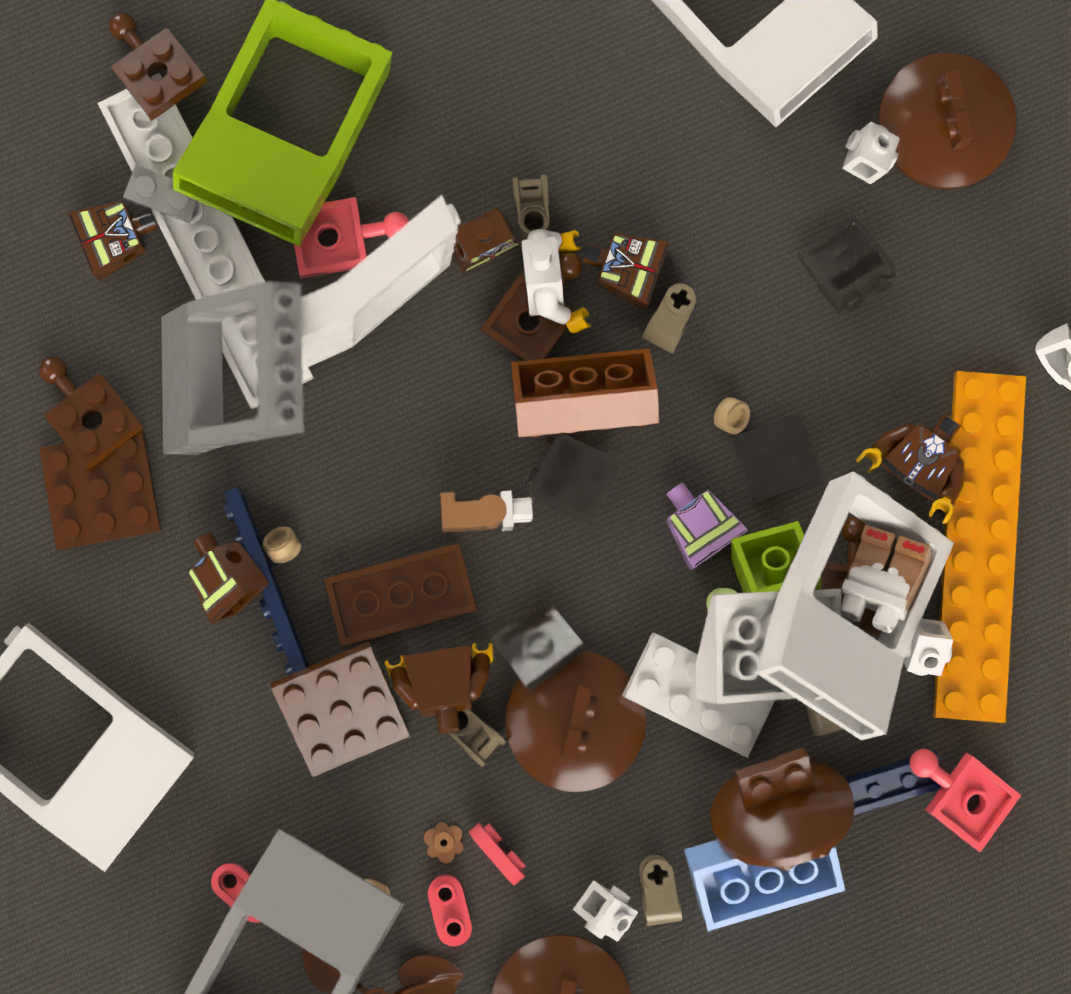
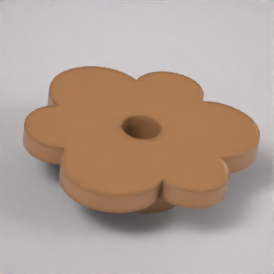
M444 822L438 823L435 829L428 830L424 835V841L429 846L427 854L432 858L438 856L442 863H450L454 859L455 853L458 854L463 850V844L460 842L462 830L455 825L448 827ZM443 839L447 841V845L445 846L441 844V840Z

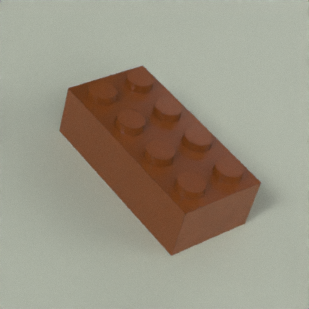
M650 348L511 362L519 437H538L547 434L575 433L577 431L597 429L609 430L611 428L628 426L641 427L659 423L658 387Z

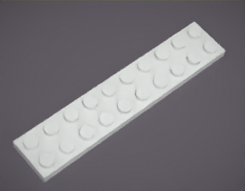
M158 73L152 76L151 79L160 80L162 76ZM127 89L99 102L98 105L132 173L135 165L173 179V170L193 138L176 104L151 121ZM199 201L190 224L151 209L196 300L265 282L232 216ZM257 310L226 317L222 321V352L251 409L258 407ZM309 367L302 370L303 384L314 379Z

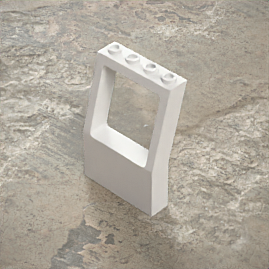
M652 0L720 76L775 127L782 123L877 39V21L854 0H784L732 47L722 45L682 0Z
M442 195L339 281L301 298L302 370L356 345L450 266L452 253H454V244L456 243L455 238L456 234H458L457 224H460V220L452 204L446 205Z
M855 472L829 481L777 595L756 673L860 740L886 734L905 655L954 542ZM849 512L869 526L896 534L897 541L899 536L930 545L932 560L908 609L905 621L899 619L891 633L882 631L878 641L817 601L813 596L814 588Z
M30 623L26 624L23 629L16 626L4 640L8 647L0 656V681L25 649H31L111 713L113 721L50 800L42 799L1 764L0 792L37 823L105 872L189 765L195 753L127 703Z

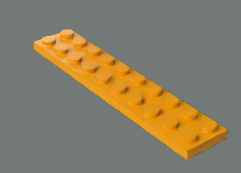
M956 371L954 373L952 418L962 426L950 442L961 449L959 456L965 462L964 486L953 505V513L949 521L945 523L944 536L954 542V545L942 570L939 621L945 622L953 638L950 661L945 663L941 676L935 675L933 717L1006 723L1026 376Z

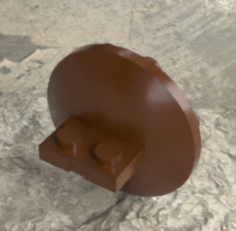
M956 53L931 54L908 64L888 85L878 111V125L885 127L890 133L900 138L895 151L898 153V157L894 166L912 181L934 189H960L976 184L988 177L1006 158L1016 133L1015 105L1003 80L986 64L972 57Z
M577 650L555 653L532 665L514 686L507 704L505 719L509 745L515 758L525 771L542 784L568 792L594 790L620 777L637 757L642 747L646 730L645 707L622 696L631 678L628 673L618 664L602 655Z
M803 747L777 756L775 759L735 771L736 775L728 780L717 793L710 812L714 836L722 849L731 857L750 865L790 870L795 865L816 858H824L830 854L831 849L840 843L852 826L855 816V802L852 789L847 780L834 768L809 759Z
M555 934L532 940L516 950L501 967L491 994H631L621 967L605 949L582 937Z

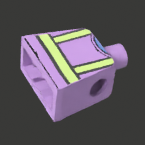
M682 482L666 494L678 510L668 517L666 522L690 570L731 543V539L737 538L748 531L709 490L694 498L684 482Z

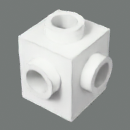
M873 122L867 124L860 131L855 130L847 141L846 148L849 150L842 169L872 184L888 173L895 164L898 153L895 151L900 138L890 133L885 127L876 125Z
M921 618L903 661L907 671L920 676L927 674L941 676L945 663H948L951 659L953 638L945 622Z
M594 880L573 909L587 921L585 928L602 939L606 934L616 941H619L624 932L628 930L631 922L638 914V911L628 904L630 897L614 885L609 890Z

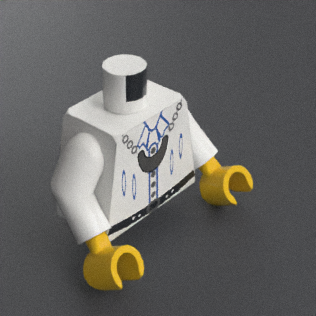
M542 229L533 230L527 236V240L521 241L530 316L540 315L557 323L566 324L569 331L574 334L591 327L584 319L589 316V312L584 307L571 312L569 308L564 306L559 253L563 254L581 249V247L575 245L573 237L579 236L578 231L572 230L559 234L558 232Z

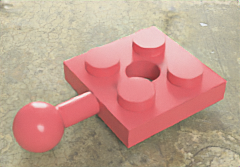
M356 197L325 202L300 247L294 244L300 278L352 270L367 257L364 238L384 234L391 238L409 223V219L401 212H392L382 222L361 225ZM327 229L334 230L338 234L337 242L329 247L319 243L320 234Z
M928 749L917 750L910 758V768L915 775L922 778L930 777L942 786L925 811L973 849L981 852L1021 795L970 754L965 753L950 775L938 766L937 756ZM978 794V806L976 809L968 811L967 802L969 798Z

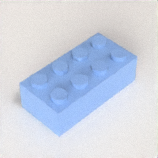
M717 840L684 849L699 909L708 931L845 891L836 847L831 849L828 856L795 865L790 870H780L777 867H760L739 861L724 851Z

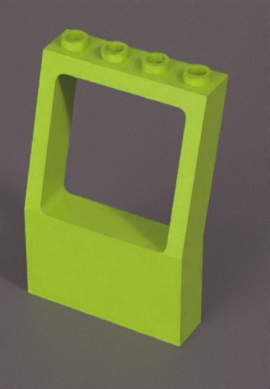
M265 0L210 111L173 170V190L300 247L335 185L390 72L392 52L377 43H370L361 39L348 30L339 29L323 22L316 16L296 10L285 2ZM274 37L285 40L365 76L325 156H317L232 118L269 41Z

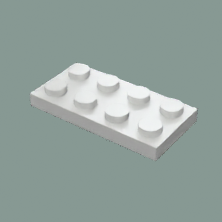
M652 632L622 696L748 758L775 700L714 704L696 699V660L698 654Z

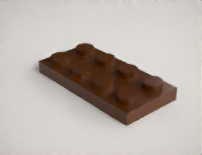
M460 543L324 578L341 647L477 611Z

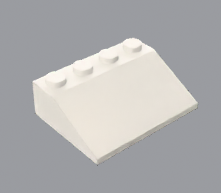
M815 589L813 591V596L817 601L841 616V589ZM779 591L712 594L696 660V699L714 704L796 699L756 673Z

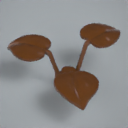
M302 948L303 964L310 981L319 990L332 994L341 977L339 970ZM430 955L415 956L404 962L399 968L398 979L403 988L390 994H454L464 975L457 966L443 958ZM360 983L355 988L361 994H388L385 990L378 987L367 990Z

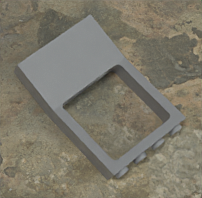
M265 281L187 302L161 317L163 454L198 455L222 446L303 433L301 284ZM257 310L258 415L254 419L223 424L222 321L226 317Z
M278 829L232 905L185 994L208 993L250 916L338 969L341 977L332 994H353L405 904L286 831Z

